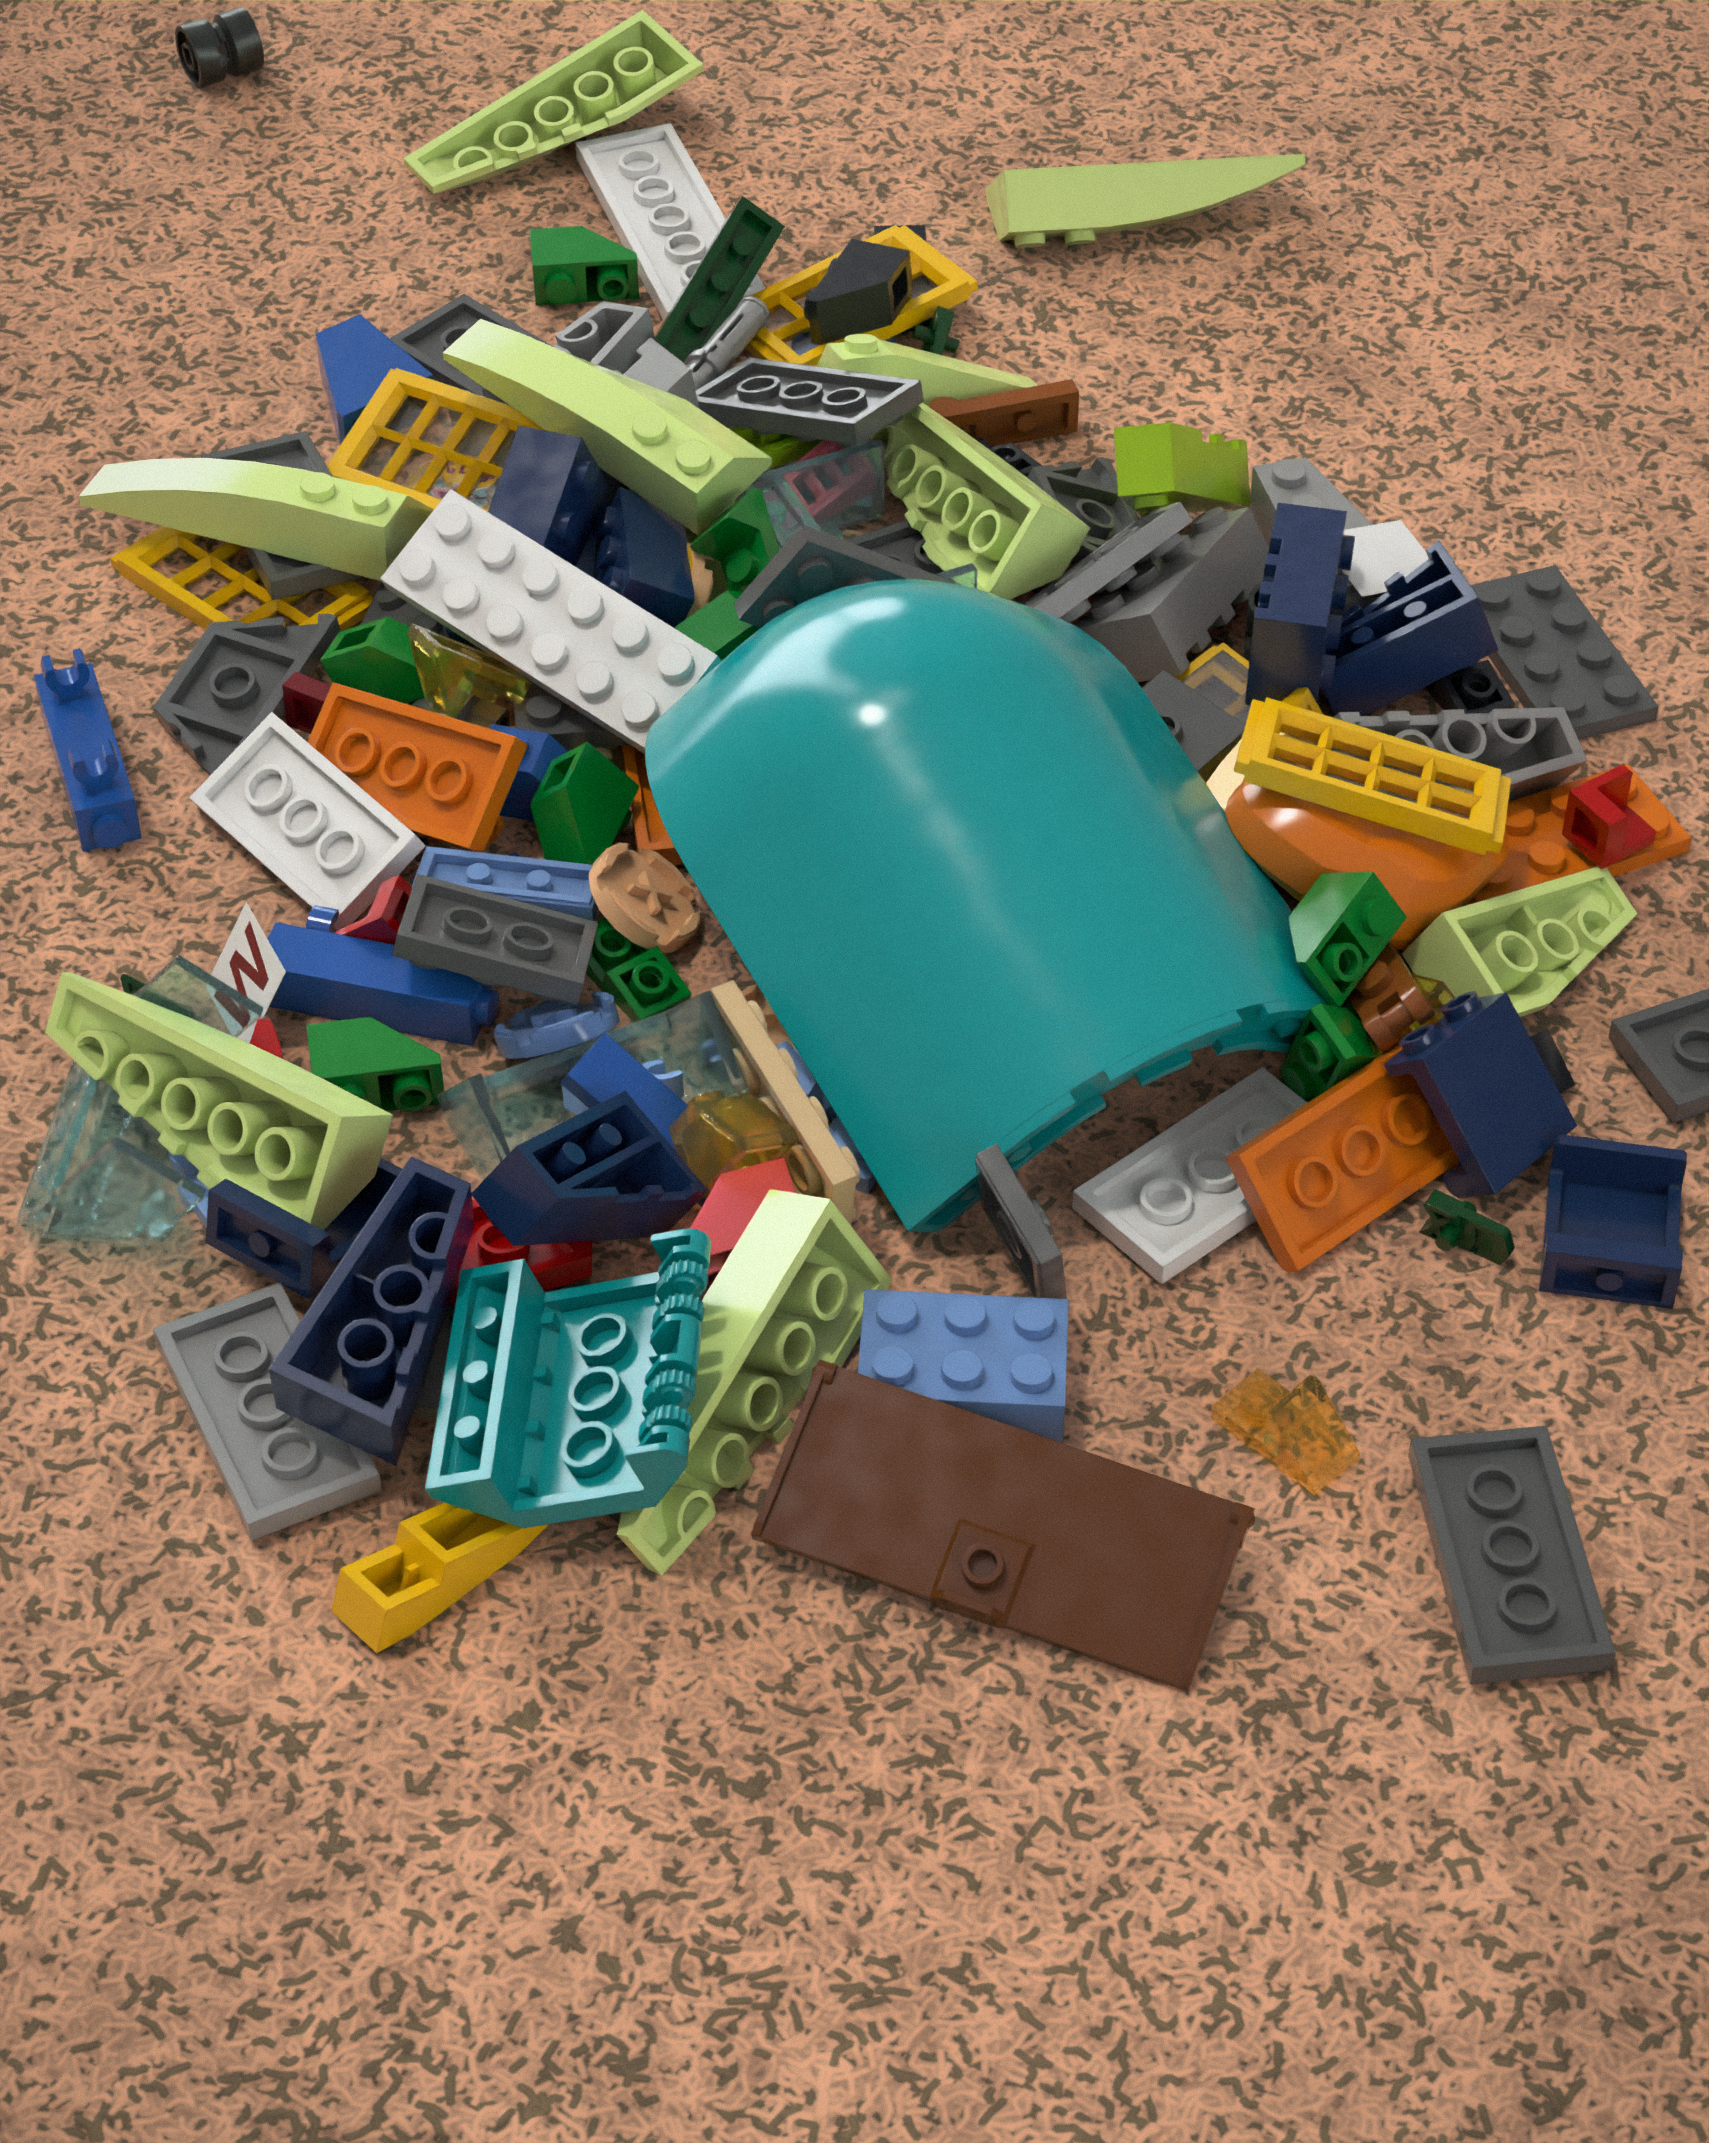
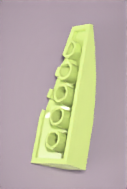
M641 10L403 158L404 165L433 194L483 181L523 166L562 149L589 134L629 119L704 71L703 64L644 10Z
M1305 154L1004 170L985 189L986 200L999 241L1014 240L1015 248L1044 246L1045 238L1064 237L1065 245L1091 244L1096 242L1095 234L1150 227L1197 215L1240 199L1293 174L1304 166L1306 162Z
M480 319L443 352V358L446 362L546 431L582 437L598 467L697 535L772 465V458L686 399L563 352L527 335Z
M924 403L905 413L903 420L885 426L870 436V441L865 444L875 463L886 470L889 476L886 483L893 495L901 498L908 510L904 515L910 526L920 531L925 543L922 547L928 558L960 585L973 587L1008 600L1061 578L1072 558L1078 553L1082 541L1090 530L1088 525L1035 483Z
M210 458L150 459L107 464L103 466L79 495L80 505L248 548L263 550L268 553L312 564L331 567V569L381 581L382 575L434 510L408 495L385 490L374 485H364L332 477L326 473L253 461Z
M71 972L61 973L45 1033L94 1080H104L120 1095L118 1103L133 1117H143L160 1133L158 1141L172 1155H183L198 1169L199 1173L196 1178L209 1190L224 1179H228L324 1231L375 1177L393 1115L297 1065L192 1018Z
M770 1189L702 1300L704 1318L702 1321L698 1372L694 1382L696 1383L695 1397H693V1401H690V1406L686 1411L691 1413L692 1418L687 1467L656 1507L622 1512L617 1530L618 1537L652 1572L662 1576L715 1517V1503L712 1498L721 1488L734 1487L739 1490L755 1471L749 1457L767 1438L779 1445L792 1431L794 1425L791 1418L787 1415L806 1396V1389L812 1377L813 1367L817 1365L820 1359L842 1367L859 1339L862 1326L864 1289L887 1290L893 1281L831 1199Z

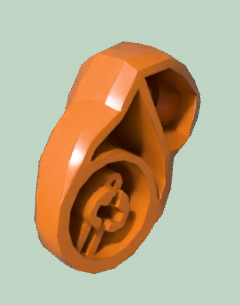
M1245 781L1230 795L1225 808L1229 828L1245 852L1269 877L1299 901L1303 899L1322 873L1374 872L1407 916L1390 940L1396 949L1403 951L1441 913L1466 906L1501 870L1508 856L1506 828L1500 853L1486 851L1484 856ZM1434 805L1431 806V808L1442 812H1446L1468 820L1470 818L1469 816L1456 813L1444 808H1440Z

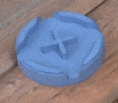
M594 991L591 994L594 1003L580 1004V1001H578V1005L564 1001H545L513 1014L514 1017L508 1019L510 1029H506L505 1024H498L496 1029H494V1037L500 1056L508 1059H517L550 1054L574 1047L602 1035L620 1022L613 995Z

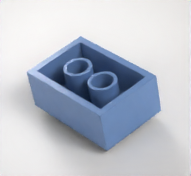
M864 1289L858 1373L1063 1443L1069 1299Z

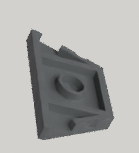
M1096 458L1091 468L1081 470L1082 466L1077 461L1065 462L1058 467L1052 465L1033 467L1027 476L1029 480L1090 527L1078 553L1071 560L1073 564L1081 561L1139 518L1137 513L1118 497L1117 473L1108 458ZM1150 557L1141 563L1137 561L1133 564V567L1136 569L1142 565L1153 563L1157 559Z
M318 614V624L286 626L284 617L264 618L253 623H242L240 621L211 623L153 706L158 722L211 775L271 712L282 720L286 714L282 685L294 672L308 677L312 675L320 663V659L339 631H341L337 616Z

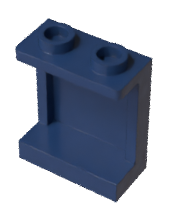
M1472 991L1446 1003L1441 1009L1444 1017L1434 1025L1430 1024L1420 1027L1402 1038L1399 1042L1402 1050L1384 1064L1390 1077L1411 1074L1417 1081L1460 1161L1442 1176L1449 1192L1457 1198L1498 1193L1553 1147L1557 1135H1567L1577 1127L1572 1114L1507 992L1479 997L1475 991Z
M1557 1135L1554 1141L1548 1174L1539 1291L1673 1309L1682 1271L1683 1249H1678L1681 1192L1687 1166V1153L1683 1150L1600 1140L1589 1137Z
M380 1158L375 1177L324 1231L234 1182L224 1179L208 1191L206 1244L310 1300L322 1290L402 1168Z

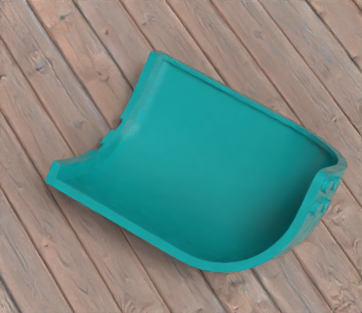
M911 578L882 580L841 587L809 599L773 618L741 643L654 721L648 731L645 744V764L648 781L664 827L677 853L907 1231L936 1233L949 1226L981 1200L975 1165L977 1153L997 1143L1015 1173L1058 1138L1104 1109L1106 1103L1101 1095L1125 1081L1135 1077L1140 1087H1143L1163 1076L1187 1067L1193 1060L1189 1052L1207 1046H1212L1218 1056L1253 1049L1288 1053L1309 1009L1320 1003L1327 1004L1296 962L1288 919L1292 913L1291 909L1268 875L1242 848L1229 828L1225 811L1143 689L1126 667L1104 645L1080 628L1057 616L973 587L942 581ZM1347 997L1341 1007L1355 1010Z

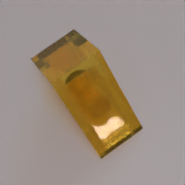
M722 1091L707 1092L687 1102V1109L668 1128L675 1151L708 1190L702 1198L709 1196L720 1174L781 1159L799 1141L795 1128L753 1095L745 1094L725 1098Z

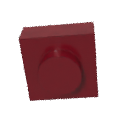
M294 672L282 685L287 725L311 734L331 685Z

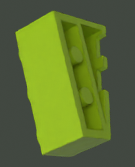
M1172 422L1114 428L1118 497L1138 515L1143 516L1150 510L1181 502L1187 513L1208 511L1216 507H1223V509L1251 507L1247 440L1234 439L1225 441L1224 435L1216 433L1209 434V442L1202 441L1201 429Z

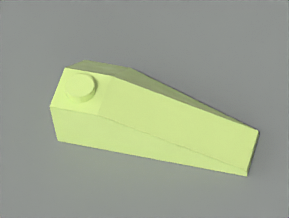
M852 334L845 337V342L826 344L816 366L920 380L924 398L922 403L928 407L932 400L939 397H951L959 401L1038 386L1029 377L880 340L869 334Z
M1595 867L1443 912L1402 953V956L1434 1005L1443 1007L1452 999L1475 991L1479 997L1507 992L1519 1017L1545 1009L1593 958L1637 915V912L1607 867L1602 870L1599 867Z

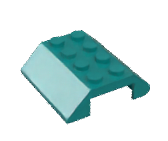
M681 1229L651 1235L650 1242L662 1261L658 1272L551 1292H544L524 1259L461 1270L425 1486L428 1495L433 1499L521 1528L656 1507L685 1471L688 1463L689 1433L691 1432L692 1418L691 1413L686 1411L690 1406V1401H693V1397H695L696 1383L694 1382L698 1372L702 1321L704 1318L703 1302H699V1299L702 1296V1291L705 1292L707 1287V1271L712 1245L708 1235L696 1229Z

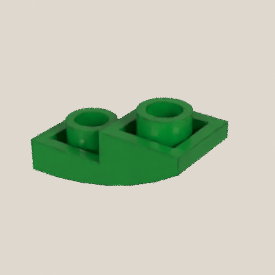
M606 918L597 921V930L586 974L603 992L613 995L615 1004L636 1025L640 1026L690 1000L691 991L658 946L650 950L643 948L618 932Z

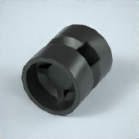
M244 7L216 14L212 24L206 19H199L179 25L175 29V43L185 74L197 88L224 81L227 71L234 76H240L262 69L264 65V52L259 32L254 20Z

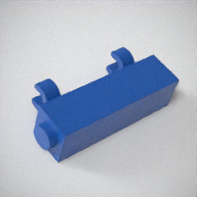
M80 648L73 650L75 662L69 668L56 670L53 667L50 655L42 656L41 669L43 673L34 675L41 714L82 851L97 848H116L125 842L141 839L135 798L92 663H87L85 655Z
M315 905L309 913L305 928L275 922L267 938L286 971L269 1007L335 1020L372 1017L398 1032L468 1046L474 1045L482 1026L491 1027L495 1021L499 1005L497 990L491 989L489 985L478 983L467 975L441 968H420L407 959L392 956L393 944L335 934L336 931H333V927L339 916L338 909Z

